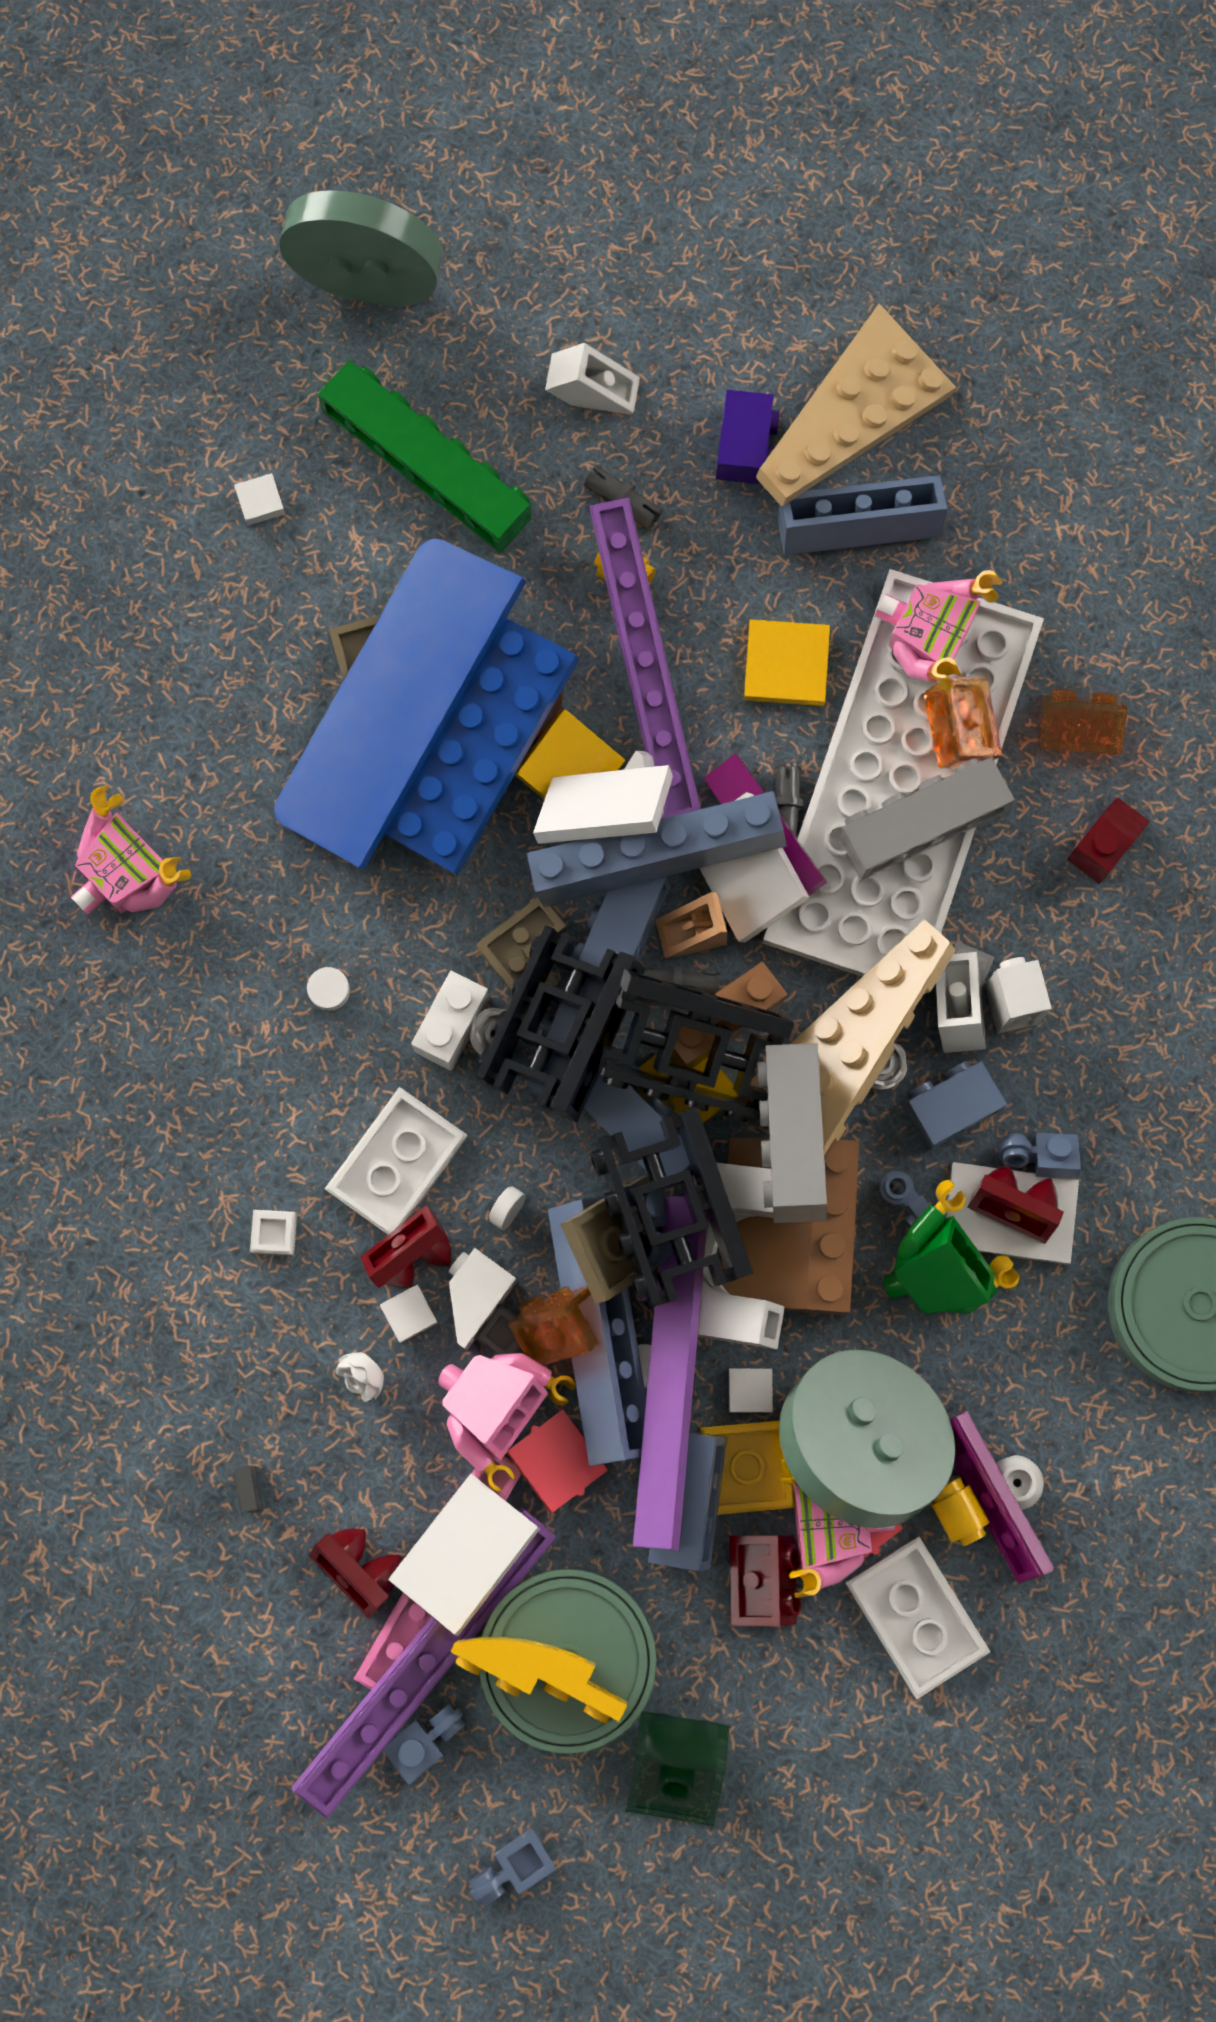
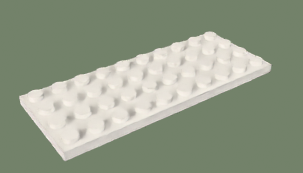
M890 569L876 611L885 594L907 603L916 585H926L932 582ZM982 598L976 599L981 601L954 659L961 672V676L955 674L948 675L947 677L953 686L950 690L944 691L938 682L933 683L907 676L889 646L896 626L875 617L874 614L798 836L799 842L828 883L809 896L808 900L767 927L763 944L863 977L924 919L938 932L942 933L976 827L862 881L839 836L842 827L846 825L844 821L851 815L862 810H867L868 814L881 809L883 808L881 804L895 794L903 792L905 796L911 795L920 790L919 785L924 781L937 775H941L942 779H945L955 774V769L970 759L978 758L979 762L992 757L997 764L1044 618L998 603H989Z

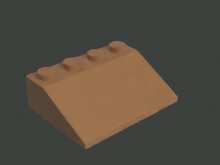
M729 1138L727 1164L771 1169V1167H762L761 1141H769L770 1138ZM833 1140L824 1155L826 1161L827 1221L774 1223V1218L754 1216L736 1222L754 1274L723 1284L722 1286L728 1293L734 1296L767 1300L785 1307L784 1312L846 1316L850 1313L859 1141ZM721 1257V1265L724 1270L725 1266Z

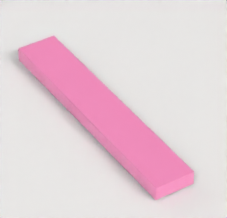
M504 1456L500 1461L494 1457L492 1461L497 1466H507L513 1472L514 1480L503 1470L494 1472L492 1476L493 1483L503 1491L494 1492L507 1501L521 1473L509 1458ZM474 1468L472 1475L491 1489L488 1485V1475L484 1471L478 1472ZM404 1592L354 1677V1680L371 1690L431 1618L427 1611Z

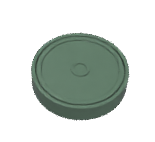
M316 191L295 199L288 207L279 242L280 252L286 263L309 283L341 298L390 307L413 305L429 298L435 291L443 259V248L439 238L419 218L387 201L348 191Z
M1189 1217L1177 1219L1160 1225L1140 1236L1120 1257L1114 1268L1108 1289L1109 1321L1113 1335L1124 1355L1148 1378L1161 1385L1180 1391L1207 1392L1216 1390V1219Z
M846 1350L828 1355L814 1364L794 1385L783 1404L779 1422L780 1444L784 1459L793 1478L816 1505L844 1522L867 1528H885L899 1525L916 1516L942 1492L949 1481L955 1460V1440L948 1414L941 1400L928 1383L911 1368L890 1356L868 1350Z
M573 1568L555 1569L526 1579L500 1601L492 1612L482 1637H509L532 1640L553 1645L596 1663L589 1681L627 1701V1707L620 1721L609 1718L607 1724L583 1712L586 1704L570 1696L568 1701L564 1702L544 1691L543 1688L546 1682L539 1678L530 1695L521 1691L519 1697H516L497 1687L495 1683L498 1678L482 1669L479 1674L482 1689L497 1719L518 1739L544 1751L562 1754L581 1753L612 1742L630 1728L639 1717L654 1685L656 1649L653 1634L644 1612L624 1588L595 1572Z

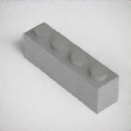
M990 757L979 762L978 758L970 759L959 765L955 769V774L945 779H942L941 775L934 776L919 785L920 790L911 795L905 796L903 792L895 794L881 804L883 806L881 809L868 814L867 810H862L848 817L844 821L846 825L842 827L839 839L861 881L1008 812L1015 799L993 758Z
M818 1043L766 1045V1061L758 1062L759 1088L768 1087V1101H759L761 1127H769L770 1140L761 1141L762 1167H771L772 1181H763L764 1208H773L774 1223L827 1221Z

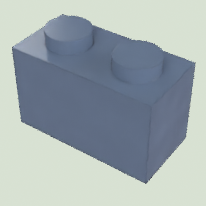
M964 1061L945 1073L948 1079L934 1086L931 1081H928L909 1092L912 1099L905 1104L904 1109L928 1151L997 1114L1007 1106L1006 1101L982 1061L971 1067L968 1061Z

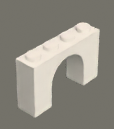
M716 1163L736 1222L754 1216L774 1218L773 1208H764L763 1181H772L771 1169ZM693 1174V1175H692V1179H693L694 1185L697 1186V1183H696V1180H695V1177H694V1174ZM709 1218L707 1221L709 1228L706 1233L704 1257L716 1254L718 1248ZM704 1267L698 1337L777 1350L785 1307L767 1300L731 1295L722 1285L715 1287L709 1267Z

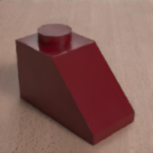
M1117 797L1076 846L1067 860L1098 884H1101L1150 821Z

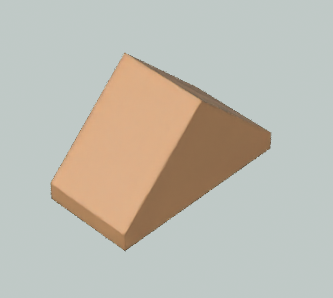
M710 892L656 920L665 959L727 945V929L717 892Z

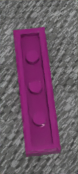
M736 753L703 778L721 804L735 801L746 792L754 796L765 793L744 761ZM780 815L787 844L786 847L782 848L807 894L811 896L828 882Z
M965 1411L950 1418L955 1440L954 1467L964 1485L971 1486L990 1521L987 1527L1017 1582L1020 1584L1047 1574L1054 1567L970 1415Z

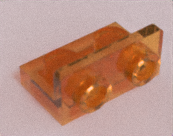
M948 677L953 685L950 690L944 691L937 683L925 691V710L929 717L933 749L936 753L939 768H949L959 761H968L973 758L983 761L990 757L995 760L1002 756L987 678Z
M1052 689L1051 695H1041L1040 704L1043 707L1038 740L1039 748L1122 755L1128 706L1122 701L1117 700V694L1093 692L1092 698L1076 697L1077 691Z
M566 1286L552 1293L547 1299L543 1300L541 1295H538L520 1305L518 1309L521 1313L508 1326L525 1355L541 1365H546L588 1353L599 1344L587 1319L578 1307L591 1295L587 1286L572 1291L569 1286Z

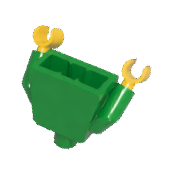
M945 1180L937 1186L936 1197L939 1200L935 1206L929 1205L911 1225L898 1245L894 1272L884 1277L885 1290L892 1299L909 1294L921 1311L927 1314L943 1311L970 1314L981 1305L989 1303L990 1298L998 1293L997 1288L999 1286L1013 1288L1019 1282V1274L1012 1268L1014 1263L1007 1255L997 1256L989 1266L954 1216L948 1218L944 1216L947 1211L956 1212L961 1210L966 1201L962 1191H959L954 1198L946 1200L947 1195L953 1191L955 1186L951 1180Z

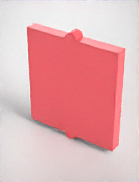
M563 1409L540 1427L532 1426L529 1431L530 1434L507 1451V1455L550 1514L575 1495L577 1497L584 1495V1488L608 1471L604 1464L589 1466L585 1438Z

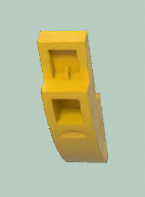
M477 1637L457 1640L450 1651L458 1656L455 1662L458 1666L478 1676L482 1669L498 1678L495 1683L497 1687L516 1697H519L521 1691L530 1695L539 1678L546 1682L543 1688L544 1691L564 1702H567L570 1696L586 1704L583 1712L607 1724L609 1718L619 1722L627 1707L626 1700L589 1681L596 1663L553 1645L509 1637Z

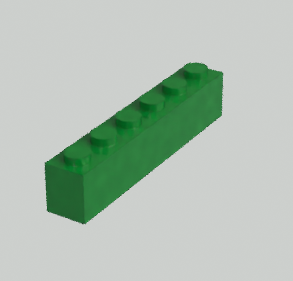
M348 360L317 393L321 409L324 413L500 554L531 521L530 500L521 489L516 486L509 488L499 480V474L492 466L486 462L479 464L469 456L468 449L458 439L451 438L449 440L439 432L438 425L426 414L419 416L410 409L408 401L395 390L389 392L381 386L380 380L369 368L363 366L360 369Z

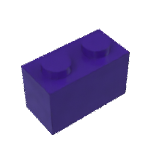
M726 389L716 480L762 485L756 476L760 467L775 448L768 447L769 434L777 435L780 411L772 410L774 395Z

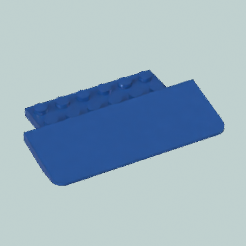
M431 539L424 542L415 553L277 798L274 812L278 822L362 870H365L383 836L386 835L458 875L580 659L573 652L507 619L509 612L526 584L525 579L444 540Z

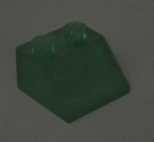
M642 1711L626 1812L714 1826L726 1770L730 1726L706 1720L699 1721L670 1716L664 1713Z

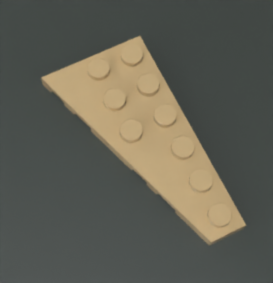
M879 303L760 467L756 478L783 507L952 396L956 386Z
M925 919L790 1043H818L824 1155L833 1140L839 1141L846 1130L844 1122L854 1106L862 1104L894 1052V1041L903 1027L908 1029L915 1018L913 1011L923 994L931 992L956 951L951 942ZM758 1074L751 1080L750 1085L759 1087ZM761 1087L768 1093V1087Z

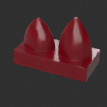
M1010 1166L996 1169L990 1174L984 1175L967 1208L1043 1244H1046L1057 1229L1064 1211L1058 1209V1195L1051 1178L1034 1184L1024 1193L1018 1190L1017 1180Z
M426 1205L360 1258L368 1277L378 1288L385 1284L397 1288H410L414 1281L413 1262L419 1258L436 1266L450 1267L452 1254L449 1240L437 1215Z
M353 1528L336 1532L333 1535L327 1533L314 1546L309 1557L369 1619L389 1597V1593L395 1585L388 1579L400 1565L402 1557L401 1555L382 1556L369 1561L361 1567L358 1562L362 1558L365 1549V1530Z

